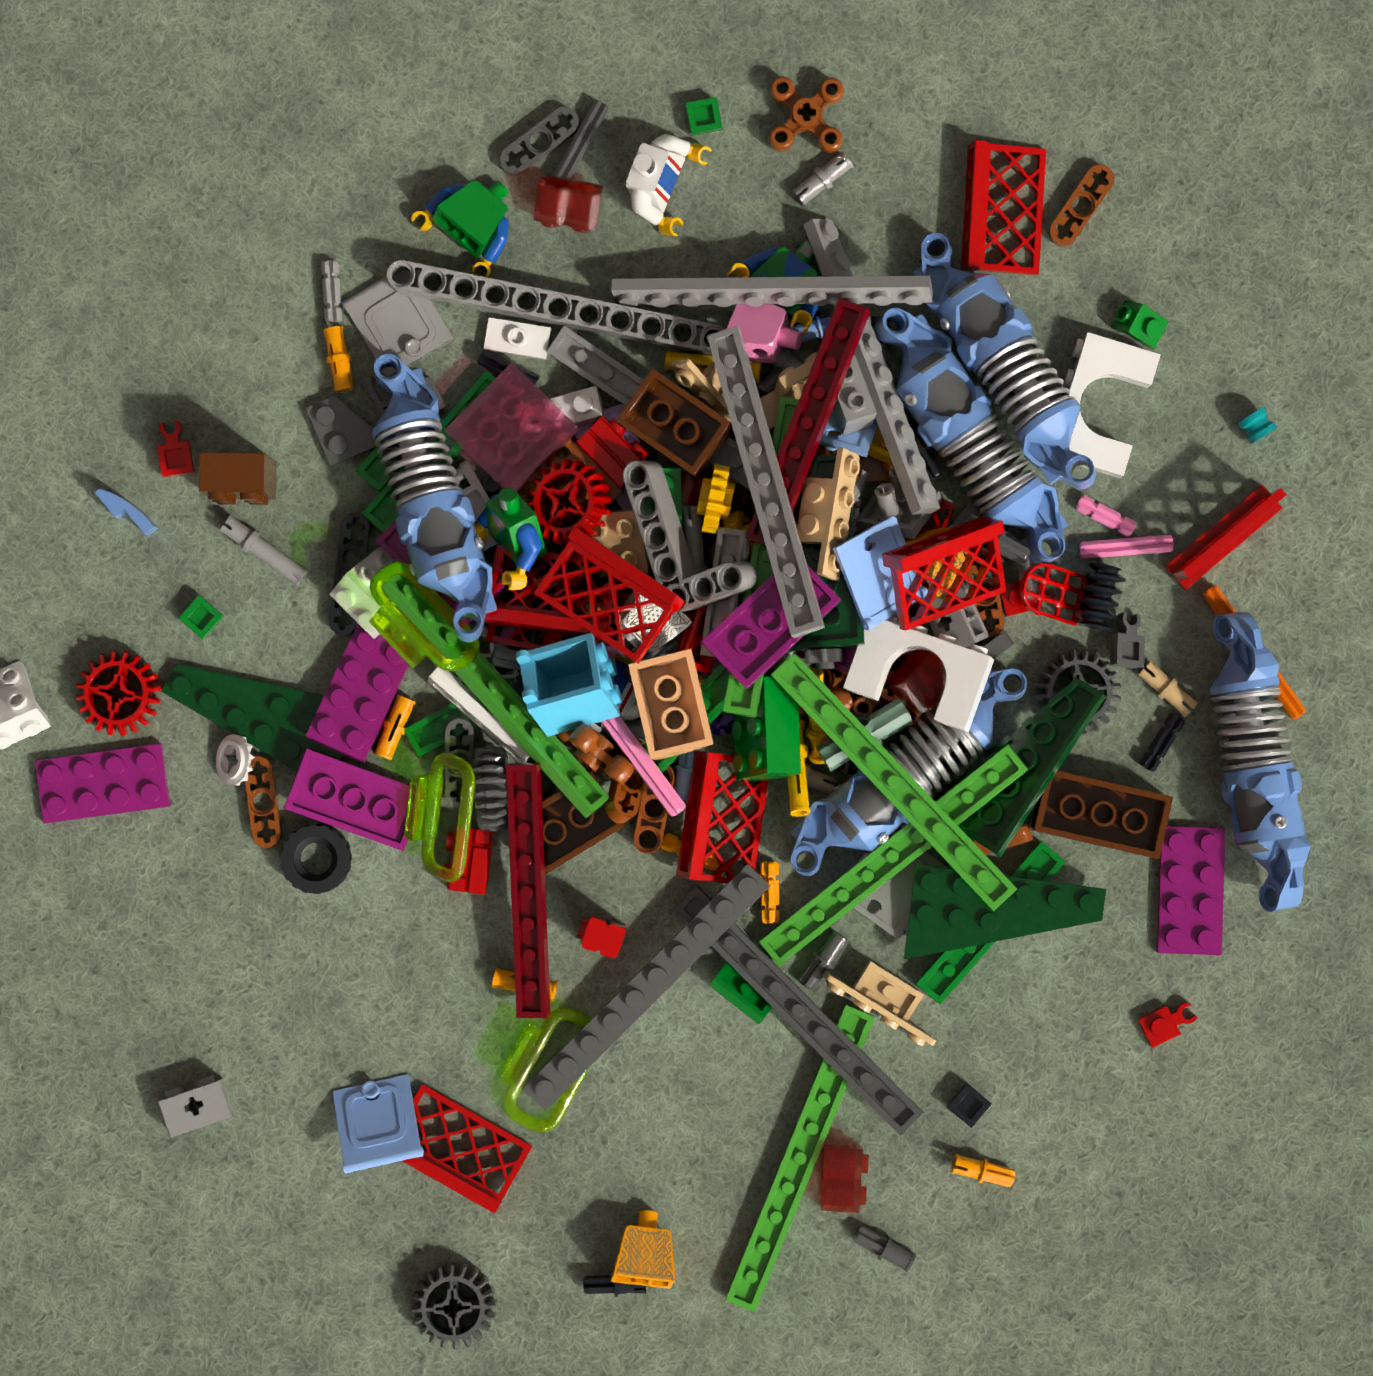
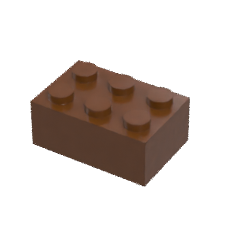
M653 368L616 420L620 425L698 479H700L733 431L730 421Z
M199 453V492L208 496V500L217 502L219 505H236V499L244 500L249 505H268V499L276 500V461L265 453Z
M591 771L589 774L602 787L595 773ZM561 790L542 801L545 875L623 828L626 824L615 823L608 817L605 809L606 802L585 818Z

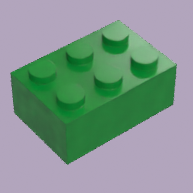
M763 677L756 718L734 714L732 736L735 739L733 767L736 771V780L771 781L801 774L798 703L773 677Z

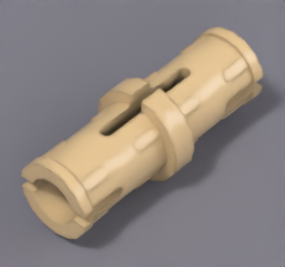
M1152 660L1145 667L1154 674L1153 677L1143 668L1137 674L1158 692L1157 696L1161 700L1165 698L1184 718L1191 711L1182 704V701L1192 709L1197 706L1198 702L1177 685L1178 681L1175 678L1170 679Z

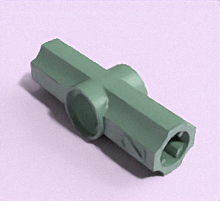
M899 698L870 715L863 713L855 716L882 746L884 744L883 740L913 723L909 712ZM831 738L816 746L820 757L830 772L851 760Z

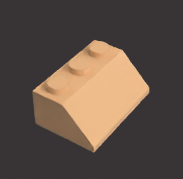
M692 649L643 660L639 664L636 662L628 664L650 759L659 760L714 744Z

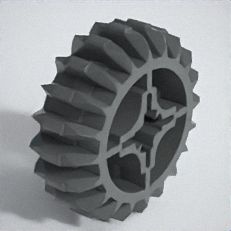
M1075 649L1069 650V660H1066L1063 653L1057 654L1060 664L1057 665L1054 661L1048 660L1046 664L1052 670L1051 673L1045 670L1039 672V675L1047 680L1046 683L1036 682L1035 687L1044 689V694L1036 695L1035 700L1041 701L1045 699L1047 703L1063 690L1053 691V686L1057 676L1067 667L1070 668L1069 684L1076 678L1086 683L1079 668V665L1085 666L1094 671L1102 684L1089 685L1106 696L1089 722L1094 731L1099 730L1097 719L1099 718L1103 723L1107 724L1110 722V719L1104 714L1105 711L1113 714L1117 712L1116 707L1109 705L1110 701H1121V696L1112 695V690L1120 689L1121 684L1110 683V679L1118 675L1117 672L1112 671L1106 674L1104 670L1110 666V662L1108 660L1104 661L1099 666L1097 663L1100 659V654L1095 653L1091 660H1087L1088 650L1086 649L1081 651L1080 659H1077ZM1047 704L1041 706V707L1039 708V711H1041L1044 707H1046ZM1087 727L1085 728L1082 734H1087Z
M485 746L477 748L474 752L473 773L477 822L481 830H489L490 832L508 829L506 765L509 763L507 751L503 746Z
M455 1262L449 1263V1272H445L442 1264H439L436 1267L437 1277L432 1271L428 1270L425 1276L429 1283L419 1280L417 1286L423 1292L414 1291L412 1294L413 1299L421 1302L411 1305V1311L421 1312V1314L414 1317V1324L424 1322L425 1325L422 1326L419 1333L424 1335L430 1330L432 1332L429 1338L430 1343H434L437 1336L442 1338L441 1348H445L448 1340H452L453 1349L456 1350L460 1345L459 1339H463L465 1346L470 1347L472 1344L470 1335L480 1341L483 1335L479 1328L484 1331L491 1329L489 1322L484 1319L494 1320L496 1317L495 1312L487 1309L497 1306V1300L487 1299V1297L494 1294L495 1289L493 1287L483 1289V1286L487 1284L489 1279L485 1276L477 1281L475 1278L479 1273L478 1268H474L471 1275L466 1274L467 1263L462 1264L460 1272L455 1271ZM448 1282L447 1296L443 1299H436L435 1302H428L431 1291L441 1283ZM458 1282H462L472 1288L478 1299L463 1296L459 1290ZM453 1292L454 1299L458 1300L457 1304L459 1302L462 1304L457 1311L455 1320L454 1312L450 1311L451 1308L447 1309L446 1307L450 1303ZM474 1309H480V1314L476 1321L469 1327L460 1330L461 1315L472 1312ZM430 1312L444 1315L448 1319L450 1330L438 1325Z

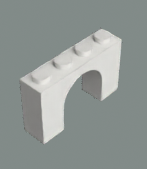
M1087 332L1083 340L1078 338L1072 357H1076L1077 361L1074 370L1068 369L1063 387L1070 390L1069 396L1075 397L1079 404L1082 393L1087 385L1100 378H1116L1148 388L1152 385L1161 354ZM1079 412L1071 437L1070 450L1089 457L1097 472L1116 478L1123 477L1133 446L1094 433L1085 424L1081 412ZM1080 465L1081 467H1084V468L1089 469V468H1088L1087 466H1085V465Z
M893 616L869 630L864 629L865 645H858L843 688L879 701L889 670L898 657L912 650L931 651L942 660L946 670V685L934 720L969 732L994 659L987 655L988 649L971 643L969 648L956 645L958 639L942 633L939 634L938 638L927 635L928 629L922 626L906 631L901 630L899 625L896 624L898 619Z

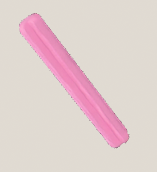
M619 716L601 721L668 814L673 817L682 812L686 807L685 803L654 761L650 759L649 754L623 719Z

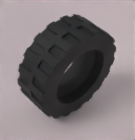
M310 824L292 832L284 842L283 850L280 853L282 864H280L281 870L284 871L286 880H289L294 888H298L304 893L321 894L338 887L347 878V874L351 869V847L344 838L345 836L332 826L325 824ZM312 843L325 845L332 855L331 866L322 874L316 875L307 872L301 863L302 851Z

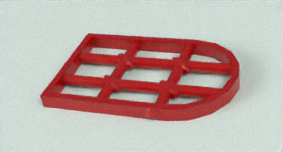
M1036 563L1024 572L1020 581V598L1025 608L1035 613V615H1042L1077 626L1074 622H1078V617L1074 613L1076 610H1081L1082 605L1078 603V599L1084 598L1085 593L1081 588L1084 585H1088V580L1085 579L1084 575L1063 569L1052 563ZM1046 567L1044 577L1033 574L1037 568ZM1051 569L1065 573L1063 583L1050 579ZM1070 575L1082 579L1080 589L1069 586L1068 580ZM1029 578L1040 581L1041 588L1039 594L1026 590ZM1047 584L1059 587L1061 591L1058 600L1047 597L1044 594ZM1066 590L1078 594L1075 606L1065 603V600H1063ZM1027 596L1036 598L1035 608L1030 605ZM1042 600L1055 604L1054 615L1040 611ZM1061 607L1074 611L1071 621L1059 617Z

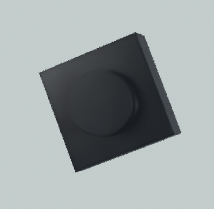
M966 1082L946 1107L972 1128L992 1103Z

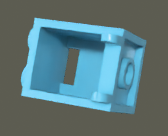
M592 633L533 650H520L516 652V660L520 664L524 687L522 692L523 701L526 703L528 712L547 737L573 730L581 723L591 725L620 716L618 704L622 703L623 700L620 688L614 682L613 676L618 674L615 660L612 656L608 657L604 643H598Z

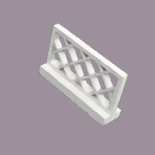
M483 626L481 635L486 638L488 630ZM489 643V644H490V653H489V654H482V655H483L486 659H489V658H490V660H491V654H492V651H493V649H494V646H495V647L506 648V649H509V648L506 647V646H502V645H498V644H494V643ZM444 661L429 676L428 683L495 742L503 746L519 763H526L530 758L529 754L478 697L462 683L461 678L455 677L447 670L449 665ZM514 670L513 675L501 676L505 680L514 679L515 683L517 681L516 676L521 674H518V670Z

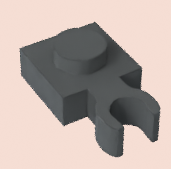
M1127 612L1120 613L1116 619L1120 631L1111 634L1110 666L1136 670L1144 668L1145 637L1137 635V629L1141 624L1140 614L1131 615V623L1129 624L1127 622Z
M843 649L804 651L805 664H815V670L834 669V662H844Z

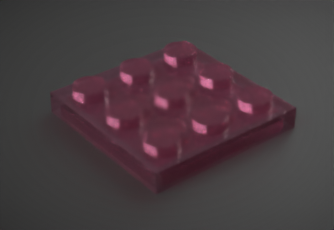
M511 363L445 429V432L503 489L514 488L518 492L579 428Z

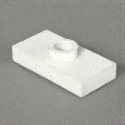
M489 317L484 349L546 360L551 327Z

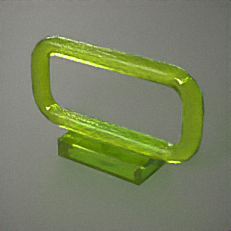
M393 562L374 574L370 580L369 588L372 597L380 608L370 619L369 623L412 669L420 664L426 656L437 667L445 671L460 670L475 659L480 647L478 639L473 642H465L467 645L466 650L453 659L447 658L384 592L382 585L395 575L404 576L454 629L453 618L456 612L435 590L420 585L417 582L416 576L411 573L408 564ZM463 620L459 623L460 628L463 630H472Z
M441 753L436 756L432 762L430 774L411 776L404 834L405 838L412 841L422 840L421 859L425 869L431 875L447 882H454L460 879L465 870L475 791L473 768L466 760L451 753ZM445 766L458 770L462 776L461 800L454 859L451 869L437 864L434 858V844L438 832L444 781L442 775Z
M565 1007L552 1011L551 1016L544 1020L541 1027L527 1020L498 1074L502 1082L510 1085L504 1097V1109L509 1118L539 1133L549 1132L560 1124L590 1067L561 1095L553 1112L545 1120L536 1119L518 1109L516 1100L557 1023L562 1020H568L583 1028L592 1018L577 1010Z

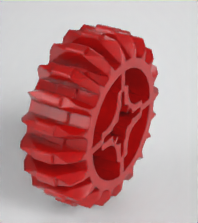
M564 459L562 465L557 462L551 463V471L545 468L540 469L543 479H532L537 488L536 490L527 491L530 496L534 497V500L527 504L534 510L537 516L540 530L543 532V538L549 541L553 539L554 543L562 545L564 542L567 545L570 541L567 537L574 527L586 535L598 536L595 529L596 525L600 527L606 526L605 522L601 520L602 515L607 516L611 514L610 510L604 508L605 504L612 502L611 497L604 495L610 489L608 484L601 483L604 476L601 473H595L594 466L589 464L585 466L584 462L580 460H575L573 463L569 459ZM570 478H575L572 483L569 482L565 488L561 490L556 488L563 481ZM587 493L589 496L588 507L585 503V497ZM561 496L568 498L577 509L570 507ZM552 499L553 508L550 512V500ZM577 515L582 517L576 524L563 528L565 523H569L573 517Z
M113 650L110 651V661H108L104 654H99V666L94 661L87 663L88 667L92 670L91 674L86 671L80 672V676L87 679L86 683H76V688L84 689V695H76L75 700L85 701L86 705L78 708L79 713L91 712L85 719L87 724L93 723L96 719L98 720L95 725L96 731H102L107 724V735L113 736L118 726L120 736H126L127 725L133 733L139 731L137 721L144 726L150 723L144 716L145 713L156 716L157 711L151 708L150 704H160L161 699L152 697V692H159L162 690V687L158 685L151 686V682L157 680L159 676L157 673L147 676L146 673L151 669L152 665L145 663L139 667L142 660L141 656L136 655L130 662V652L123 651L119 660L117 651ZM118 667V672L114 674L113 681L110 684H96L104 672ZM128 669L139 678L143 693L136 692L130 688L128 684L129 676H127ZM120 684V690L125 691L127 694H132L133 697L124 696V698H119L120 702H116V696L112 695V693L104 692V689H118L117 685ZM94 693L102 695L107 699L108 711H110L109 717L105 716L97 707ZM127 702H141L138 709L131 716L118 720L119 714Z

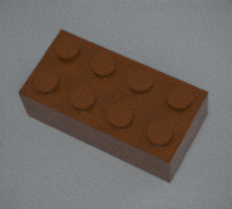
M1057 771L1036 803L1030 830L1159 859L1173 797Z

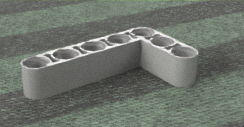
M652 460L633 461L626 465L623 471V480L655 579L680 598L682 591L685 595V602L678 612L699 609L746 591L754 586L757 572L755 567L746 561L724 563L697 574L661 465ZM643 469H644V471H645V480H644V481H643L642 476H641V473H642V470H643ZM652 500H654V502H655V510H654V512H653V510H652V508H651V502H652ZM662 530H663L664 533H665V541H664V542H663L662 539H661V532H662ZM672 560H673V562H674V564H675V571H674V573H673V571L671 570V562H672ZM735 570L739 574L738 583L734 579ZM708 581L712 584L711 593H709L707 588Z

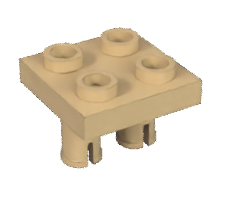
M633 509L610 511V515H602L601 520L605 522L606 526L600 527L596 525L595 529L598 536H588L645 574L653 572ZM602 571L600 577H608V573Z

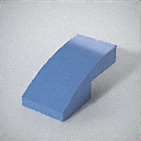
M100 488L95 492L115 518L121 519L128 513L140 530L148 536L159 529L143 511L126 499Z

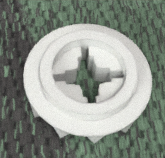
M228 735L221 741L217 750V772L221 780L228 785H240L241 782L248 781V772L253 770L251 760L255 757L250 754L252 745L247 743L244 736Z

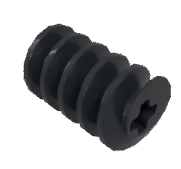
M1090 561L1088 566L1096 571V573L1085 574V579L1092 583V585H1084L1081 588L1089 597L1078 599V603L1085 609L1075 611V616L1081 619L1082 622L1074 623L1095 630L1112 631V627L1106 624L1105 620L1115 619L1116 615L1111 613L1108 608L1119 607V603L1112 599V595L1123 593L1115 584L1126 582V578L1119 574V571L1122 569Z

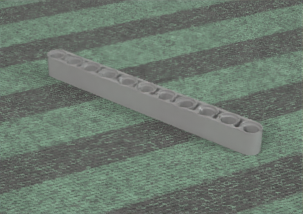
M405 260L393 262L387 270V279L391 288L402 294L558 326H566L577 330L695 354L712 355L710 347L704 342V337L707 334L724 330L719 325ZM400 269H405L411 274L409 281L405 284H398L393 280L394 274ZM430 276H437L442 280L440 288L435 291H430L424 286L425 280ZM462 282L470 283L473 286L472 293L467 297L458 296L455 292L458 284ZM491 289H500L504 293V298L499 303H491L486 298L487 293ZM523 295H530L535 299L536 303L533 308L524 310L517 304L519 298ZM555 301H560L566 305L567 310L561 316H554L549 312V306ZM585 308H593L597 312L598 317L594 322L587 323L580 318V312ZM614 315H625L629 320V324L623 329L615 328L611 324V319ZM648 320H653L659 324L660 331L655 335H647L643 332L642 325ZM678 327H685L690 331L691 337L688 341L680 342L674 338L673 331Z

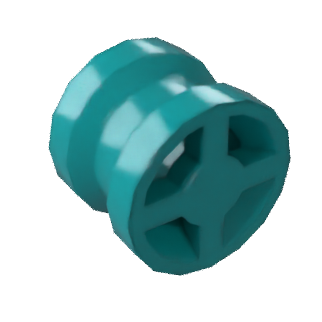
M1264 406L1237 423L1240 429H1245L1247 432V440L1250 445L1277 428L1275 422L1270 421L1266 416L1267 410Z

